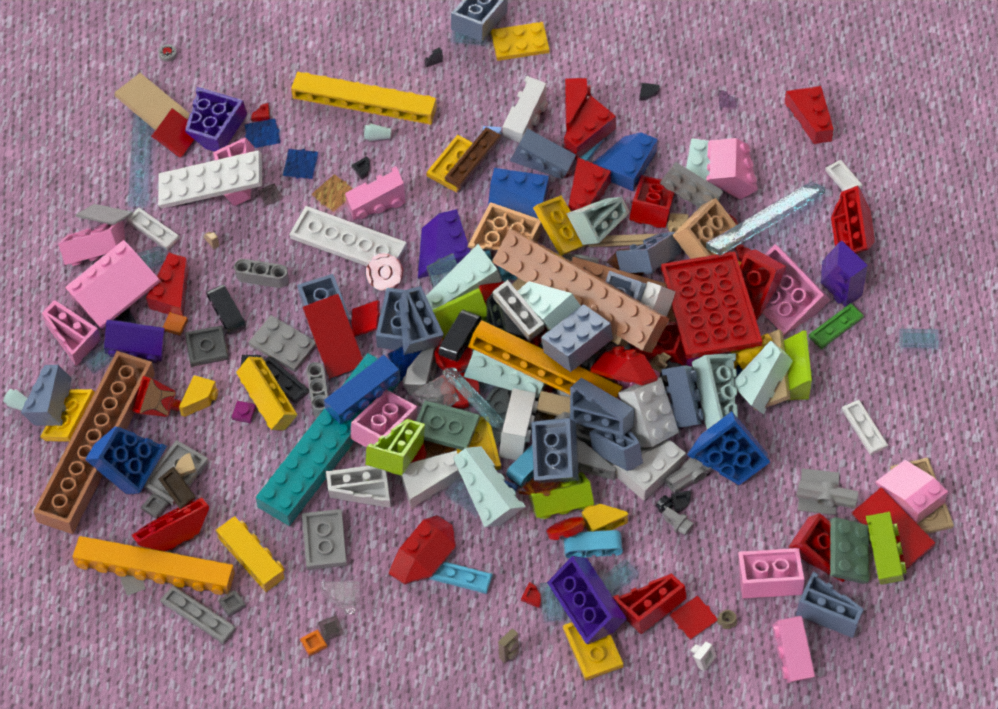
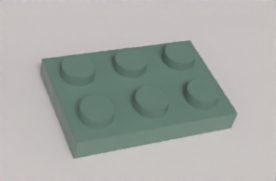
M424 400L416 421L425 424L424 440L463 450L470 446L480 420V415Z
M838 517L831 519L830 576L860 584L869 582L868 525Z

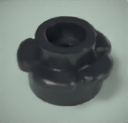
M666 495L662 496L655 505L658 512L663 513L667 507L672 509L674 505L672 503L673 498H669Z

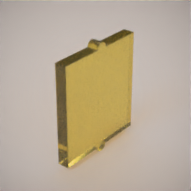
M334 174L316 189L312 196L319 200L321 205H325L334 212L346 201L345 193L353 188Z

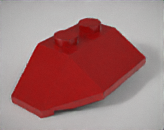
M857 185L841 192L840 199L831 215L835 246L840 241H843L856 254L869 250L875 243L871 210L860 187Z
M623 346L613 347V350L605 352L591 367L592 373L619 381L634 382L637 385L658 381V377L645 355L637 353L636 350L624 349Z
M199 498L182 509L178 507L147 523L131 536L138 546L163 552L172 550L178 544L189 541L200 533L209 511V506L203 498Z
M438 515L424 519L398 549L388 574L404 585L432 577L456 548L453 525Z

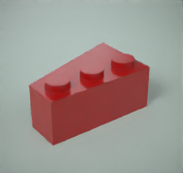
M822 86L786 91L784 104L789 107L795 119L800 122L814 144L832 142L834 128Z
M590 95L564 136V149L576 155L575 159L578 160V157H582L616 129V115Z
M578 157L568 204L570 211L572 212L600 201L611 183V171Z
M168 253L157 275L160 282L149 291L146 297L149 309L168 315L171 312L184 316L189 271L186 257Z
M672 573L648 582V585L642 588H633L629 593L613 596V599L625 615L626 621L641 635L687 599L685 585Z

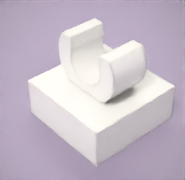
M705 642L702 647L695 644L690 650L694 653L693 657L698 668L706 671L717 657L712 644Z

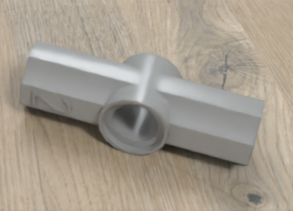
M691 458L682 465L681 469L666 477L665 482L672 492L677 493L691 483L697 484L698 480H703L707 473L714 469L704 466L702 462L695 458Z
M800 480L796 497L817 501L823 507L837 505L855 509L859 491L840 488L835 483L823 481L820 484Z

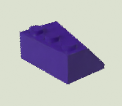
M197 86L196 97L192 103V113L189 115L185 131L207 150L215 152L226 147L248 115L243 100Z
M457 209L437 214L422 227L418 279L451 271L470 252Z
M840 241L822 260L821 284L833 295L837 303L846 307L863 295L868 265L843 241Z

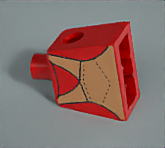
M143 376L132 411L139 414L167 417L170 410L179 411L181 401L174 399L175 390L152 378Z

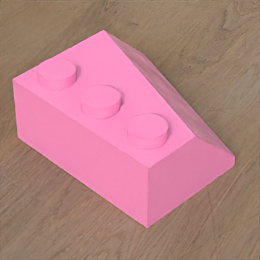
M737 138L711 140L708 142L707 157L710 163L707 165V170L710 171V175L707 176V181L739 200L758 190L757 178L754 175V165L750 157L748 144Z
M123 220L110 226L107 223L100 224L93 231L91 228L67 235L58 243L65 265H79L83 263L82 260L89 259V261L97 260L100 258V255L107 254L123 240L125 241Z

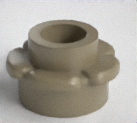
M732 610L722 611L717 618L718 624L722 625L724 629L735 627L738 620Z

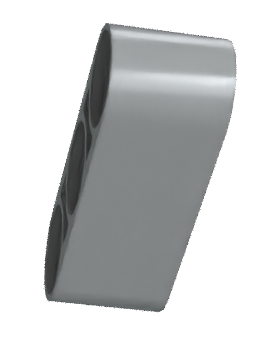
M239 259L234 264L235 275L240 282L283 288L289 283L288 271L284 265L249 259Z
M313 362L307 367V377L312 410L317 418L325 408L324 399L328 397L324 367L319 362Z

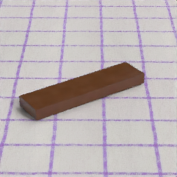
M486 127L445 176V181L461 189L501 140V134Z

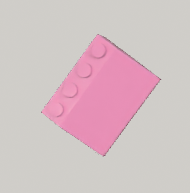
M123 240L65 288L76 303L103 329L106 326L107 320H114L156 286L160 280L138 254Z
M775 244L765 255L787 267L779 286L762 313L785 336L816 315L831 299L783 249Z

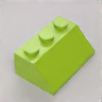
M479 288L433 309L434 315L444 334L441 341L444 340L463 309L481 316L482 321L490 324V322H487V307Z
M801 331L784 340L785 353L793 360L787 371L791 398L788 400H809L812 377L807 332Z
M583 471L578 472L579 481L545 484L536 482L526 485L536 518L547 519L552 514H567L570 510H584L588 506L594 505L590 481Z

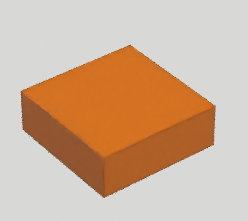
M170 312L162 328L166 332L181 336L188 319L187 317Z
M318 629L300 638L309 657L327 648V644Z

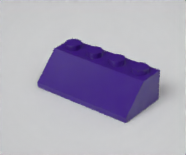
M571 556L547 582L586 644L593 643L614 633L626 620L625 615L589 560L585 557Z

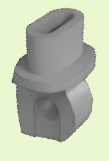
M668 507L663 512L664 520L674 526L675 533L680 532L686 535L694 525L685 514L679 515Z

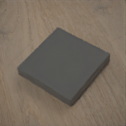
M222 325L185 332L191 367L229 360Z

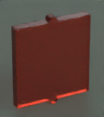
M532 479L519 489L518 493L523 495L543 493L544 496H549L550 491L558 489L565 482L538 483Z

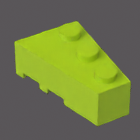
M406 419L392 428L391 433L379 437L378 442L367 445L365 465L393 474L403 475L424 443L425 424Z
M890 512L866 516L880 585L904 581L903 574H907L905 562H900L899 555H903L901 543L896 542L895 536H899L897 524L892 523Z

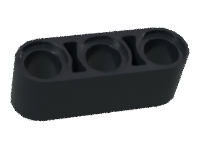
M224 284L206 291L208 300L212 301L211 305L217 316H220L219 319L225 330H228V335L246 328L245 321Z
M463 309L441 343L439 355L458 362L468 347L482 317Z

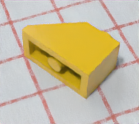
M194 375L179 406L181 416L186 417L209 407L212 401L218 397L219 390L216 387V382Z
M603 504L591 505L582 511V517L585 520V527L588 532L611 531L628 523L627 511Z

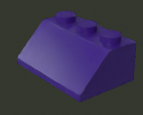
M114 320L106 321L105 354L114 357L116 351L152 363L162 362L166 342L164 328Z

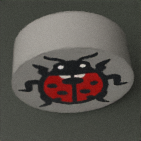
M165 44L159 48L158 53L162 61L170 62L176 58L177 52L173 45Z

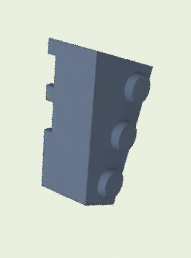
M527 129L518 143L510 162L563 179L576 155Z
M662 232L643 240L644 244L636 247V244L630 245V250L616 251L620 270L628 273L644 272V274H652L656 272L657 268H661V264L675 260V257L681 254L680 245L673 237L675 232Z
M422 286L404 290L399 300L404 355L438 346L444 334Z
M44 365L20 413L36 426L62 425L61 414L66 408L64 400L68 397L72 378L59 365Z
M690 366L662 369V374L667 375L668 386H666V391L670 393V406L677 427L685 428L702 425L701 420L704 419V416L698 404L701 398L699 389H696L695 385L697 381L696 370H693V367Z
M580 378L570 387V419L575 421L576 424L621 436L633 427L634 408L583 378Z
M598 429L589 432L592 448L602 458L626 471L634 470L637 466L643 464L640 443L632 432L627 431L623 436Z
M813 571L799 600L796 615L853 638L860 624L864 609L846 595L839 594L830 583L826 584L818 578V574Z

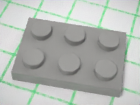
M676 161L660 182L666 189L678 194L682 199L691 202L697 208L714 198L718 200L723 192Z
M272 315L248 342L252 348L266 356H270L273 360L296 372L316 347V343L312 338Z
M176 440L157 463L143 488L174 506L176 503L158 478L172 467L176 468L178 461L184 455L190 453L196 472L183 476V479L190 486L208 464V458Z
M342 509L302 513L307 570L347 566Z

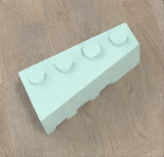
M477 244L426 297L433 310L479 288L478 286L498 283L502 279L497 268L479 244Z
M476 350L473 351L464 375L466 378L511 391L514 388L536 393L535 398L540 396L541 391L547 385Z
M736 354L705 355L692 362L693 370H696L697 373L696 383L700 392V401L707 429L731 411L738 418L737 405L735 404L737 388L734 387V377H736L734 361L736 360Z
M481 446L465 448L453 457L484 527L499 526L526 507L522 501L519 502L515 497V491L504 482V476L495 470V464Z

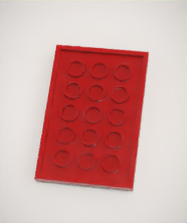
M735 251L661 264L666 288L676 292L671 307L686 359L762 346L763 341Z

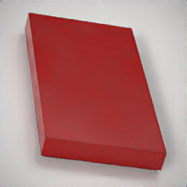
M339 294L303 306L302 309L328 378L330 379L354 370L363 358Z
M880 487L852 511L851 514L860 524L868 525L866 516L890 512L892 523L897 524L899 536L895 537L896 542L901 543L903 555H899L900 562H905L907 570L936 544L888 493Z

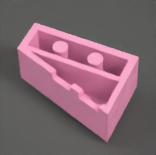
M245 137L213 152L215 160L253 152L255 147ZM251 189L225 194L224 196L236 206L251 199Z
M397 166L392 168L391 173L383 177L381 174L376 176V181L368 185L365 182L345 193L346 203L353 220L364 219L368 215L379 214L386 209L398 208L406 203L404 183Z
M55 300L42 312L46 326L75 366L101 341L98 328Z
M802 616L776 621L772 627L778 645V656L782 659L783 678L787 679L788 683L814 678L815 674Z

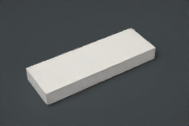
M141 208L135 210L126 219L127 223L167 251L180 239L179 235Z
M860 400L842 407L844 415L870 456L888 448V444Z

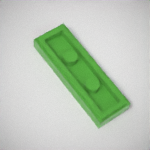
M850 303L811 332L808 337L822 350L862 320L864 315Z

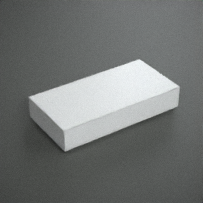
M842 160L826 167L825 171L842 191L857 185L860 189L862 188L861 182Z

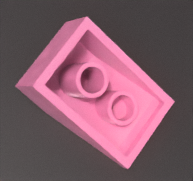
M906 460L875 482L916 523H919L946 502L948 491L934 477Z

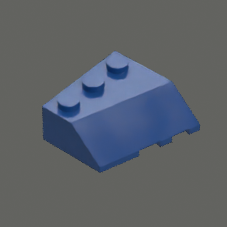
M642 132L624 136L596 159L593 164L611 171V183L634 191L641 175L644 174L657 152L658 139Z
M494 168L488 206L491 202L539 219L533 207L546 201L549 190V176Z
M732 411L703 432L687 454L692 459L695 458L702 462L704 466L714 469L737 485H741L770 463L768 453Z
M116 426L94 444L85 460L125 494H138L147 482L167 445L156 443L149 438H143L136 433Z

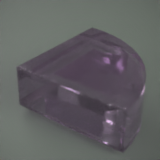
M719 90V108H737L736 99L729 95L728 92Z

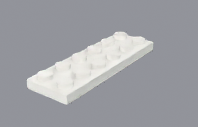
M258 150L159 173L158 206L160 208H168L262 186V153Z
M305 206L289 234L290 239L365 266L369 264L374 256L382 253H388L400 259L407 247L405 241Z

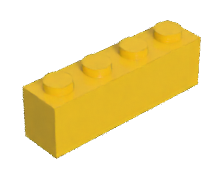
M248 357L236 371L240 382L245 386L250 398L253 399L258 411L267 422V426L271 430L287 429L297 417L296 411L263 358Z
M234 516L216 529L217 537L259 586L267 592L285 579L283 572L285 569L279 561H274L272 553L267 547L263 548L260 545L259 538L254 533L252 535L249 533L243 520L239 521Z

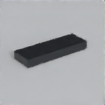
M270 356L264 359L284 394L294 404L298 403L309 393L307 387Z

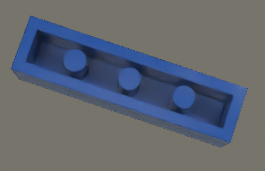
M385 355L381 356L324 399L325 410L340 425L345 421H349L360 409H365L372 400L379 398L385 390L398 383L400 380L399 369Z

